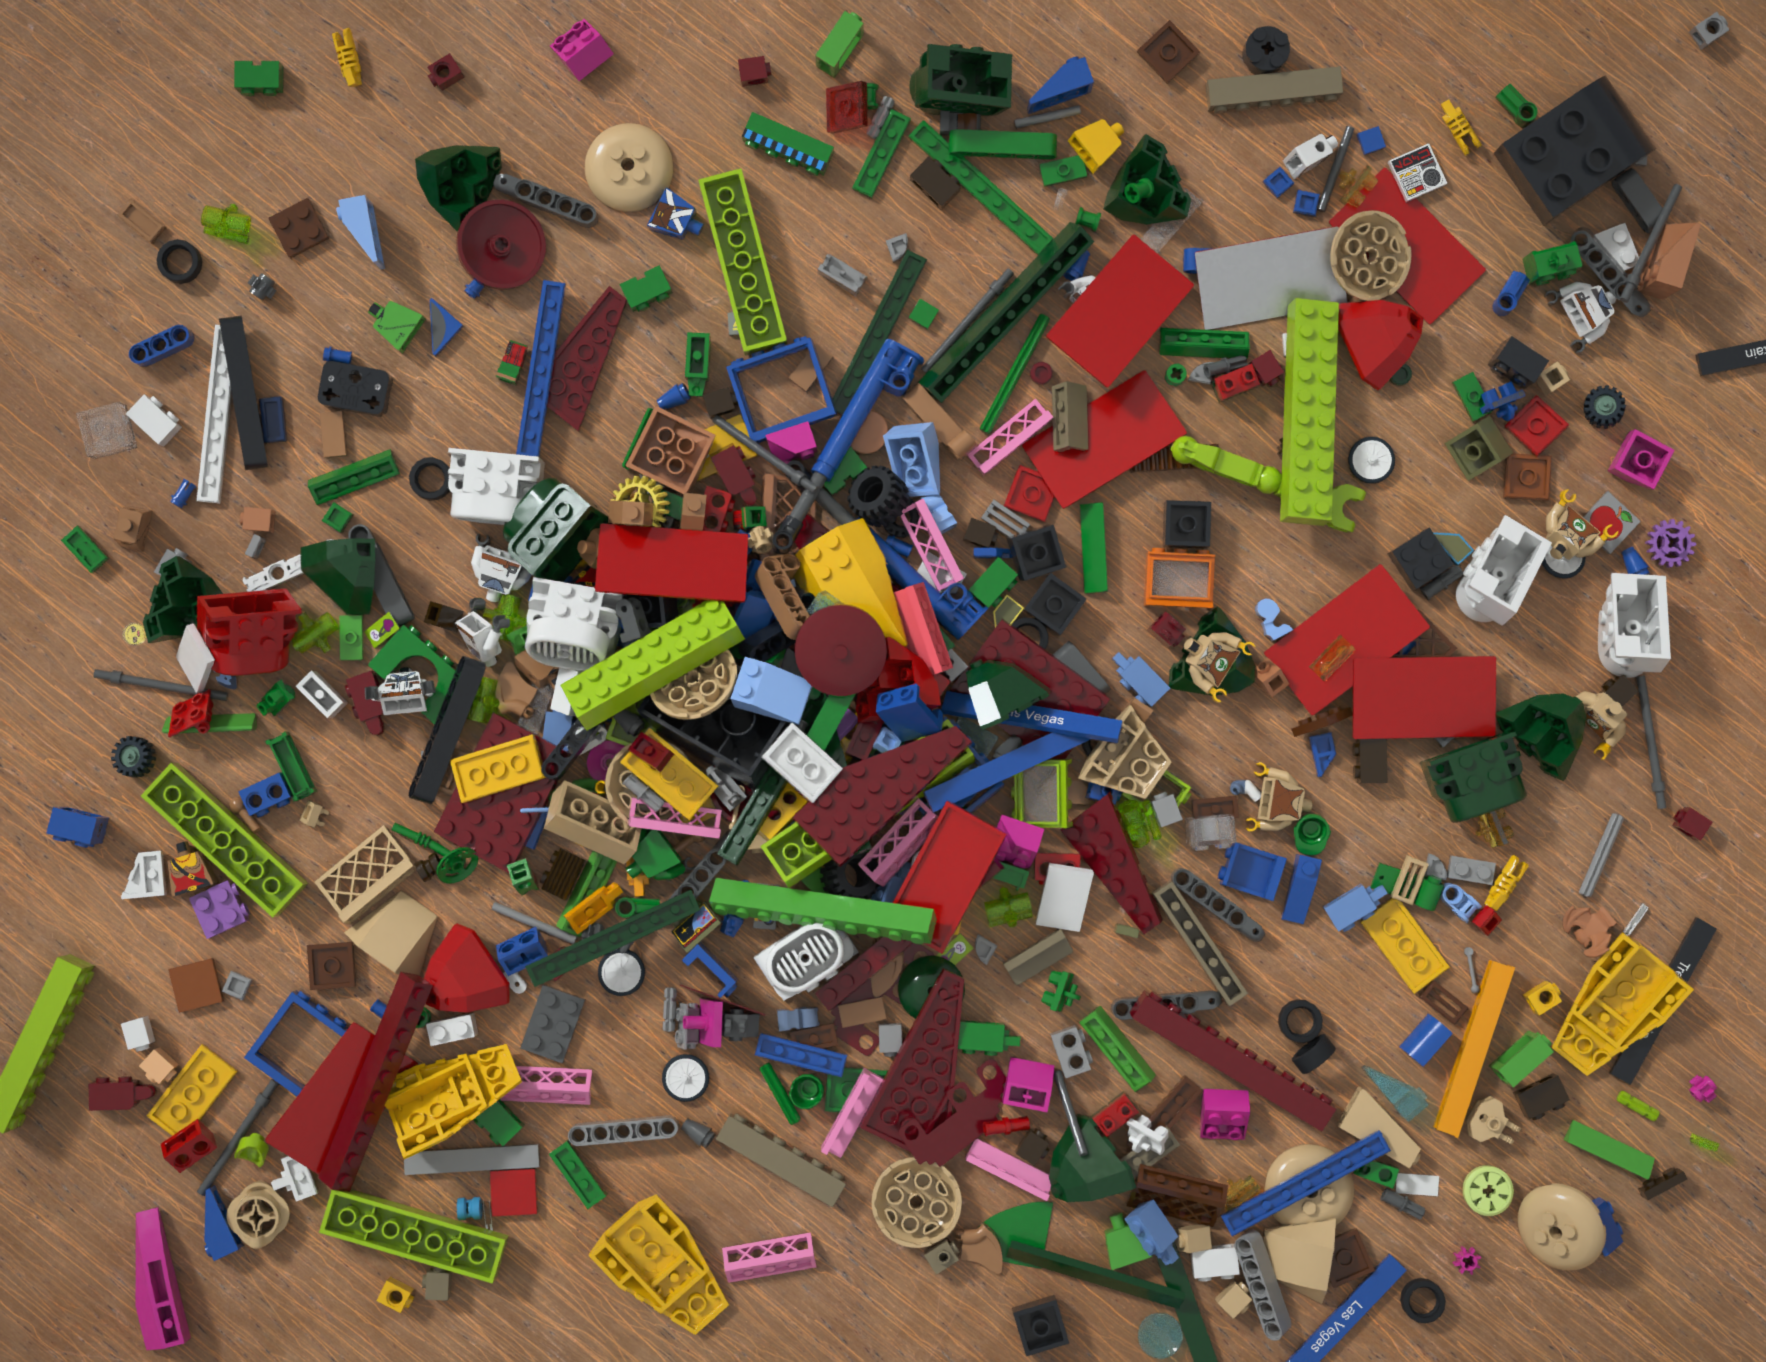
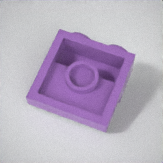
M232 880L222 882L189 898L206 939L249 921V909L245 903H242L239 897L241 894L240 888Z

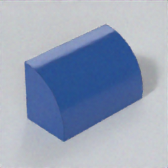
M1428 1013L1399 1047L1415 1062L1424 1067L1453 1033Z

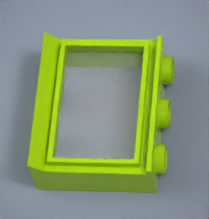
M1048 759L1013 775L1014 786L1011 790V796L1015 800V809H1012V818L1037 827L1069 828L1073 826V822L1068 821V810L1072 808V801L1068 800V787L1072 783L1071 777H1068V764H1072V759Z

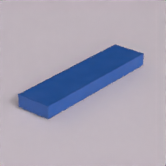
M760 1033L755 1052L756 1056L842 1077L847 1059V1054Z

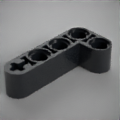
M794 587L809 616L819 610L817 600L812 593L801 587ZM778 620L743 640L739 646V653L744 658L748 657L765 662L794 644L796 640L787 637Z

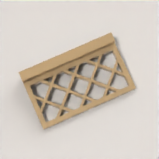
M383 825L314 883L337 911L342 922L351 924L417 869L415 862L411 860L387 827ZM384 833L388 838L387 848L376 847L377 838ZM362 850H371L370 862L359 861ZM376 850L387 851L385 864L374 863ZM391 851L399 852L404 858L397 865L389 864ZM346 863L354 864L352 877L341 876L342 868ZM358 864L369 865L368 878L357 877ZM374 866L385 867L384 875L380 879H372ZM329 877L337 878L335 891L327 890L322 883ZM341 878L352 879L350 892L339 891ZM356 880L367 881V887L363 893H355ZM339 894L350 895L349 904L342 909L338 904Z

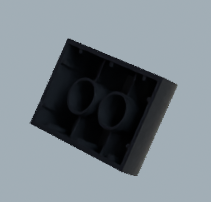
M1605 75L1587 85L1502 143L1494 152V155L1544 226L1656 150V147Z
M737 665V677H738V675H739V673H740V670H741V667H739L738 665ZM650 695L645 697L637 709L638 713L652 727L672 742L753 790L757 788L770 766L761 758L762 755L791 724L786 721L735 708L731 699L727 700L713 713L691 720L677 719L666 715L659 710Z

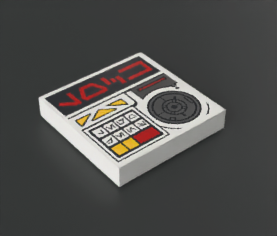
M1426 144L1388 161V165L1406 202L1447 184L1430 144Z

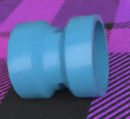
M465 1197L457 1199V1218L459 1221L466 1220L467 1218H473L474 1220L482 1219L483 1207L481 1197H473L469 1200Z

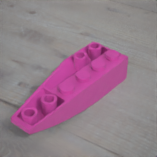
M159 1207L136 1213L135 1306L146 1350L177 1346L186 1343L191 1338Z

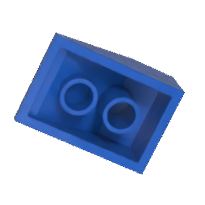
M1076 56L1068 59L1066 64L1029 100L1027 107L1028 115L1091 93L1094 81L1086 58L1079 59Z

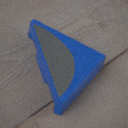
M431 298L432 351L437 357L462 329L463 325Z

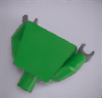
M642 828L637 851L632 856L635 861L627 866L626 870L633 879L644 872L648 878L670 880L685 872L694 870L696 865L691 868L688 867L687 861L692 858L688 857L682 860L662 831Z

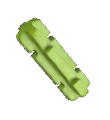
M1620 1091L1616 1098L1619 1103L1627 1105L1628 1108L1643 1116L1645 1115L1651 1121H1656L1660 1114L1657 1109L1649 1107L1648 1104L1633 1096L1631 1097L1625 1091Z

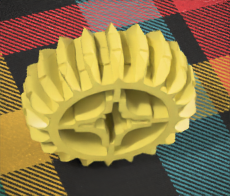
M634 476L633 480L627 478L625 479V484H618L621 491H613L617 497L616 499H611V501L650 503L647 492L651 494L654 501L652 526H631L661 528L659 521H667L663 514H669V510L665 509V505H669L670 502L664 501L663 498L668 494L667 492H661L663 486L656 485V480H649L646 476H643L641 479L639 476ZM638 489V492H635L634 498L627 500L628 496Z

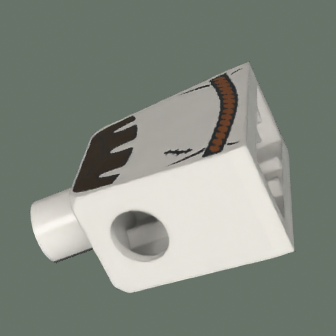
M1319 134L1294 148L1283 160V163L1293 179H1296L1323 163L1333 153V149L1338 147V142L1333 135L1325 138L1323 134Z

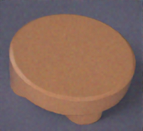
M873 410L870 411L851 444L852 449L856 453L864 455L873 454L885 445L883 435L888 432L885 419L879 413Z

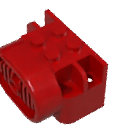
M286 588L197 596V629L215 659L211 668L213 671L223 675L243 676L272 673L282 670L288 665L290 641L293 639L295 632L298 631V623L295 620L296 614H302V609Z

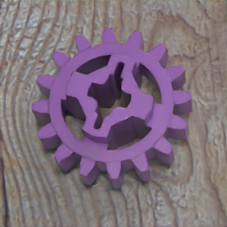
M1670 519L1667 524L1663 520L1660 521V526L1657 524L1652 526L1655 532L1647 533L1651 540L1645 541V544L1650 545L1651 548L1646 552L1654 554L1651 558L1652 561L1659 559V566L1664 565L1665 562L1667 568L1673 567V563L1676 567L1681 566V561H1689L1687 555L1695 553L1690 549L1692 546H1696L1695 542H1691V538L1695 537V534H1688L1691 527L1683 528V521L1675 524V520ZM1665 529H1674L1677 532L1672 534ZM1672 539V540H1673L1672 547H1669V546H1668V544L1670 543L1669 540ZM1671 553L1672 556H1675L1676 558H1668L1664 555Z

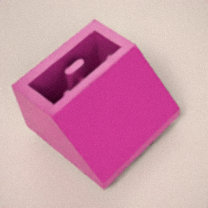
M585 19L576 22L568 32L558 36L554 43L550 45L551 49L578 81L582 80L614 54L603 37Z
M1010 1057L1002 1097L1003 1104L1048 1112L1054 1065Z
M1203 1089L1200 1138L1245 1140L1250 1116L1248 1090Z

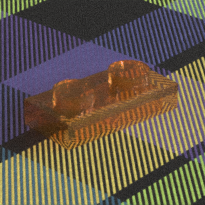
M1339 635L1309 668L1325 682L1356 649Z

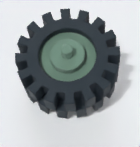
M1605 385V388L1598 386L1596 390L1592 389L1590 394L1586 396L1583 411L1586 420L1589 419L1591 425L1596 424V428L1604 426V429H1608L1610 425L1614 427L1617 422L1619 423L1626 408L1625 397L1622 398L1621 391L1617 392L1615 387L1610 389L1609 385Z
M126 736V738L120 739L121 743L116 742L114 746L117 747V750L112 749L111 753H115V757H111V761L116 762L112 765L114 768H118L116 770L118 773L138 778L143 777L144 773L148 774L150 772L149 767H154L155 764H152L151 761H156V757L152 756L156 751L151 749L153 745L148 740L135 736Z

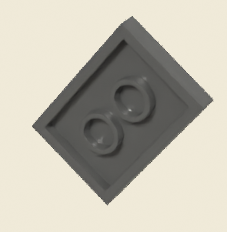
M543 984L520 1049L563 1063L586 999Z

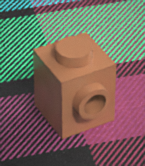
M244 507V512L240 514V525H243L242 529L246 531L274 533L276 511Z
M1269 658L1260 662L1255 667V680L1257 684L1271 697L1289 685L1282 670Z

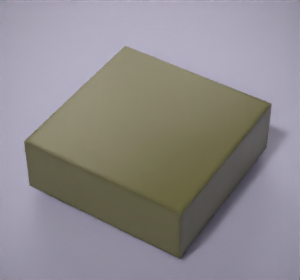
M1118 923L1115 924V933L1138 938L1139 930L1137 928Z

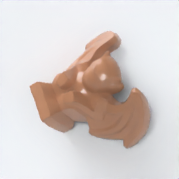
M1574 905L1571 906L1563 917V929L1566 933H1570L1574 926L1580 927V929L1573 932L1577 941L1584 945L1585 948L1590 941L1592 942V946L1583 952L1584 955L1595 958L1602 956L1610 950L1607 946L1612 934H1607L1609 928H1614L1617 922L1607 910L1601 907L1598 913L1591 914L1590 908L1574 909Z

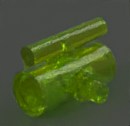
M230 204L225 209L206 205L202 212L201 224L204 226L203 232L205 234L248 244L251 216L238 213V207L235 204Z
M501 593L497 608H494V610L485 608L483 617L491 618V621L497 615H505V619H510V626L500 629L501 636L499 639L509 641L506 635L513 632L514 627H518V625L524 627L527 625V618L520 617L521 614H518L521 598Z
M306 612L301 614L298 618L303 623V628L296 632L291 640L295 650L303 654L315 645L320 647L324 653L332 649L327 643V637L340 629L332 615L326 612L314 620L313 618L310 619Z
M482 678L467 719L488 724L492 714L497 713L500 703L499 699L496 698L498 680Z
M1136 800L1124 801L1118 807L1125 831H1127L1134 848L1144 847L1150 842L1148 833L1150 830L1154 840L1162 838L1150 800L1142 801L1141 804L1144 812H1141L1139 803Z
M1003 887L999 890V899L984 902L989 927L1008 923V926L1012 928L1017 926V921L1033 917L1028 892L1011 895L1008 888Z

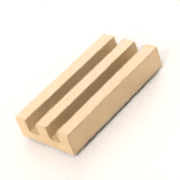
M1407 855L1390 897L1413 905L1429 863ZM1411 862H1413L1406 882L1404 884V887L1402 889V892L1400 895H1398L1402 887L1403 881L1405 879V876L1407 874V871L1409 869V866ZM1418 865H1421L1410 896L1405 898Z

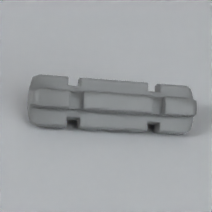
M888 96L883 97L881 106L878 107L871 121L872 125H869L866 131L869 137L877 138L880 132L879 129L882 128L890 112L889 110L894 105L892 98Z
M667 987L664 990L666 1000H664L663 1019H665L663 1021V1031L673 1032L675 1030V998L677 997V989Z

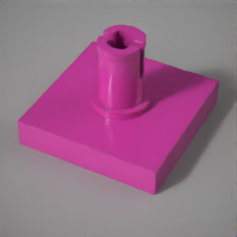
M700 998V1016H684L683 1028L699 1029V1043L710 1047H721L723 1002L711 998Z

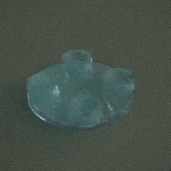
M1154 1313L1147 1316L1140 1324L1138 1341L1143 1351L1149 1356L1164 1359L1175 1354L1181 1346L1183 1339L1182 1329L1178 1321L1171 1315Z

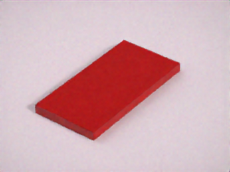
M946 801L893 901L895 904L934 909L937 921L931 944H924L941 954L945 952L1007 836L1006 832L950 801Z

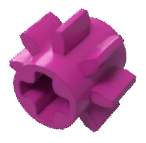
M1696 1075L1689 1081L1692 1085L1689 1092L1698 1102L1704 1100L1709 1103L1717 1097L1714 1093L1717 1086L1707 1075L1703 1078Z
M1461 1246L1460 1252L1453 1253L1456 1256V1261L1452 1262V1264L1460 1266L1459 1272L1461 1274L1467 1270L1473 1275L1475 1268H1481L1477 1261L1481 1259V1256L1478 1254L1473 1255L1475 1252L1473 1247L1467 1251ZM1464 1257L1471 1259L1470 1263H1464Z

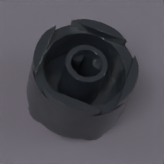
M1272 26L1256 28L1250 34L1243 47L1242 59L1252 74L1277 73L1284 66L1290 53V43L1287 34ZM1263 49H1268L1269 54L1266 55Z

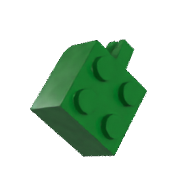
M1575 241L1541 251H1532L1522 259L1526 276L1530 279L1528 284L1536 283V286L1546 285L1555 278L1558 281L1569 279L1572 275L1577 274L1576 271L1583 266Z

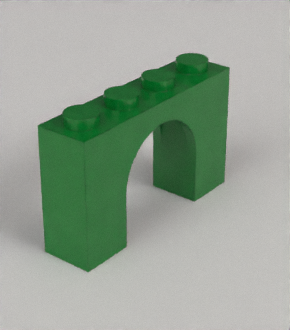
M402 625L369 662L368 666L386 680L387 675L395 673L405 661L412 657L423 656L429 659L437 669L438 683L435 688L436 693L425 700L427 711H422L421 713L435 724L456 671L453 667L455 663L447 655L442 657L436 652L438 647L430 640L425 642L419 636L422 633L413 625L410 627Z

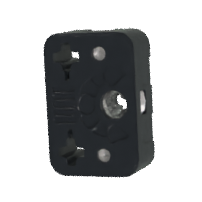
M328 361L323 366L318 401L328 408L382 417V413L386 414L388 410L393 379L383 370ZM359 373L362 379L358 380V382L356 383V381L353 380V377L357 376ZM333 392L339 397L331 398L330 400L327 398V395ZM376 400L380 403L379 406L375 407L368 404Z

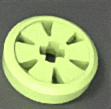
M1483 1165L1473 1169L1466 1176L1463 1183L1462 1191L1465 1202L1473 1211L1480 1215H1498L1505 1211L1512 1202L1514 1194L1512 1181L1504 1171L1495 1166ZM1490 1185V1188L1493 1189V1193L1491 1192L1489 1193V1196H1486V1194L1483 1192V1189H1486L1487 1186Z

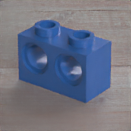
M277 773L238 791L249 816L257 815V818L270 813L269 809L276 805L278 808L290 804L289 799L294 797L283 773ZM277 785L283 791L279 798L273 794V789ZM255 795H259L262 798V804L259 807L253 804Z
M537 927L496 945L498 961L508 976L548 956L546 941Z

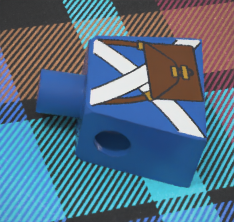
M665 188L647 226L651 231L683 240L687 231L699 236L704 224L694 219L696 209L670 189Z

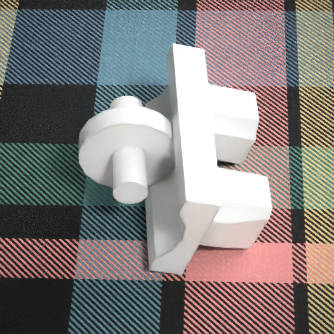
M1141 1115L1137 1120L1129 1119L1127 1122L1129 1126L1128 1136L1129 1141L1133 1143L1132 1150L1139 1153L1143 1149L1147 1152L1151 1149L1161 1155L1165 1151L1164 1143L1169 1137L1168 1130L1163 1126H1158L1155 1131L1151 1130V1121L1144 1115Z

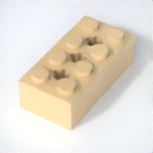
M566 780L552 794L544 829L622 864H625L637 851L642 829L630 827L627 822L622 820L612 809L608 799Z

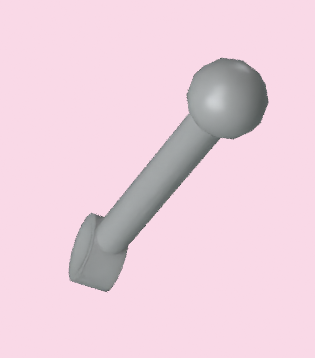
M1466 947L1464 954L1468 958L1472 980L1471 991L1477 994L1480 988L1476 983L1472 961L1473 949Z

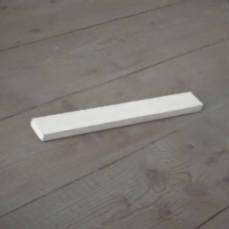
M215 325L197 492L198 502L221 504L232 400L220 325Z

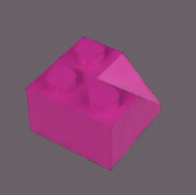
M808 421L766 435L771 453L786 464L798 458L802 460L814 457V453L818 452Z
M1634 429L1627 433L1608 472L1629 483L1654 490L1675 450Z
M1001 815L996 827L1006 832L1007 836L996 858L999 861L1011 862L1018 868L1029 869L1038 852L1044 829Z

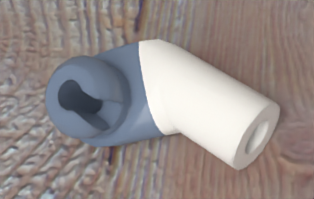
M1236 780L1230 785V792L1233 795L1248 794L1254 802L1261 798V792L1250 780Z

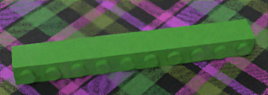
M722 878L715 879L709 900L713 912L719 915L731 914L743 919L752 917L764 922H769L770 920L779 921L785 925L799 924L805 926L821 923L823 924L822 927L833 931H845L852 935L857 933L867 934L873 938L881 936L894 941L908 940L915 944H931L937 921L934 909Z

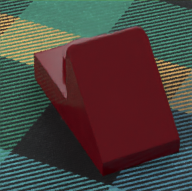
M643 732L638 735L628 748V751L653 770H658L659 772L664 769L674 756L673 752Z

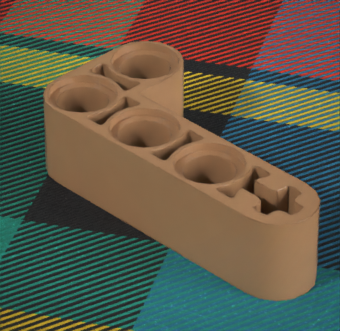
M919 383L902 397L904 403L922 423H934L938 440L958 462L976 447L977 444L965 430L960 429Z
M793 554L769 556L762 561L755 573V579L786 636L796 640L802 624L809 617L805 606L791 583L800 567V560Z

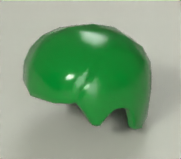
M802 1074L795 1078L789 1092L793 1105L800 1109H811L817 1106L823 1098V1082L813 1074Z

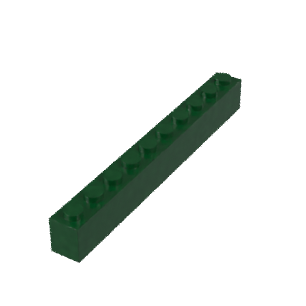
M1069 222L918 381L932 398L942 403L1095 242L1082 226Z

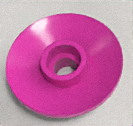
M608 740L592 748L587 758V768L592 778L605 781L608 770L606 761L610 758L613 759L625 746Z

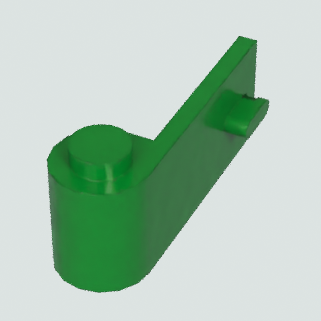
M1379 862L1370 888L1375 889L1383 885L1387 893L1391 894L1401 869ZM1407 871V874H1406V876H1405V879H1404V881H1403L1402 887H1401L1400 892H1399L1398 895H1400L1401 892H1402V889H1403L1404 884H1405V882H1406V879H1407V877H1408L1409 871ZM1414 874L1405 898H1409L1418 874ZM1429 875L1428 878L1424 877L1414 904L1421 908L1435 911L1444 888V884L1441 883L1442 879L1433 875Z

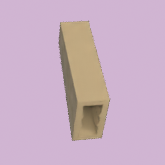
M1358 1086L1336 1125L1360 1140L1380 1130L1391 1150L1386 1153L1387 1156L1409 1169L1412 1165H1416L1421 1156L1419 1153L1421 1149L1370 1094Z

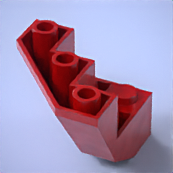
M1385 300L1339 304L1338 329L1364 382L1378 391L1404 365L1421 337L1423 316L1409 306Z
M891 637L885 638L887 654L882 672L873 684L857 694L855 710L858 722L882 720L876 713L878 694L913 684H918L920 687L919 697L930 710L941 705L938 683L924 660Z
M456 923L430 959L424 979L433 986L425 1005L439 1011L467 1013L508 1004L510 1002V983L475 930Z

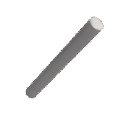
M494 902L491 910L533 928L537 927L538 930L568 943L574 944L577 939L575 935L500 903Z

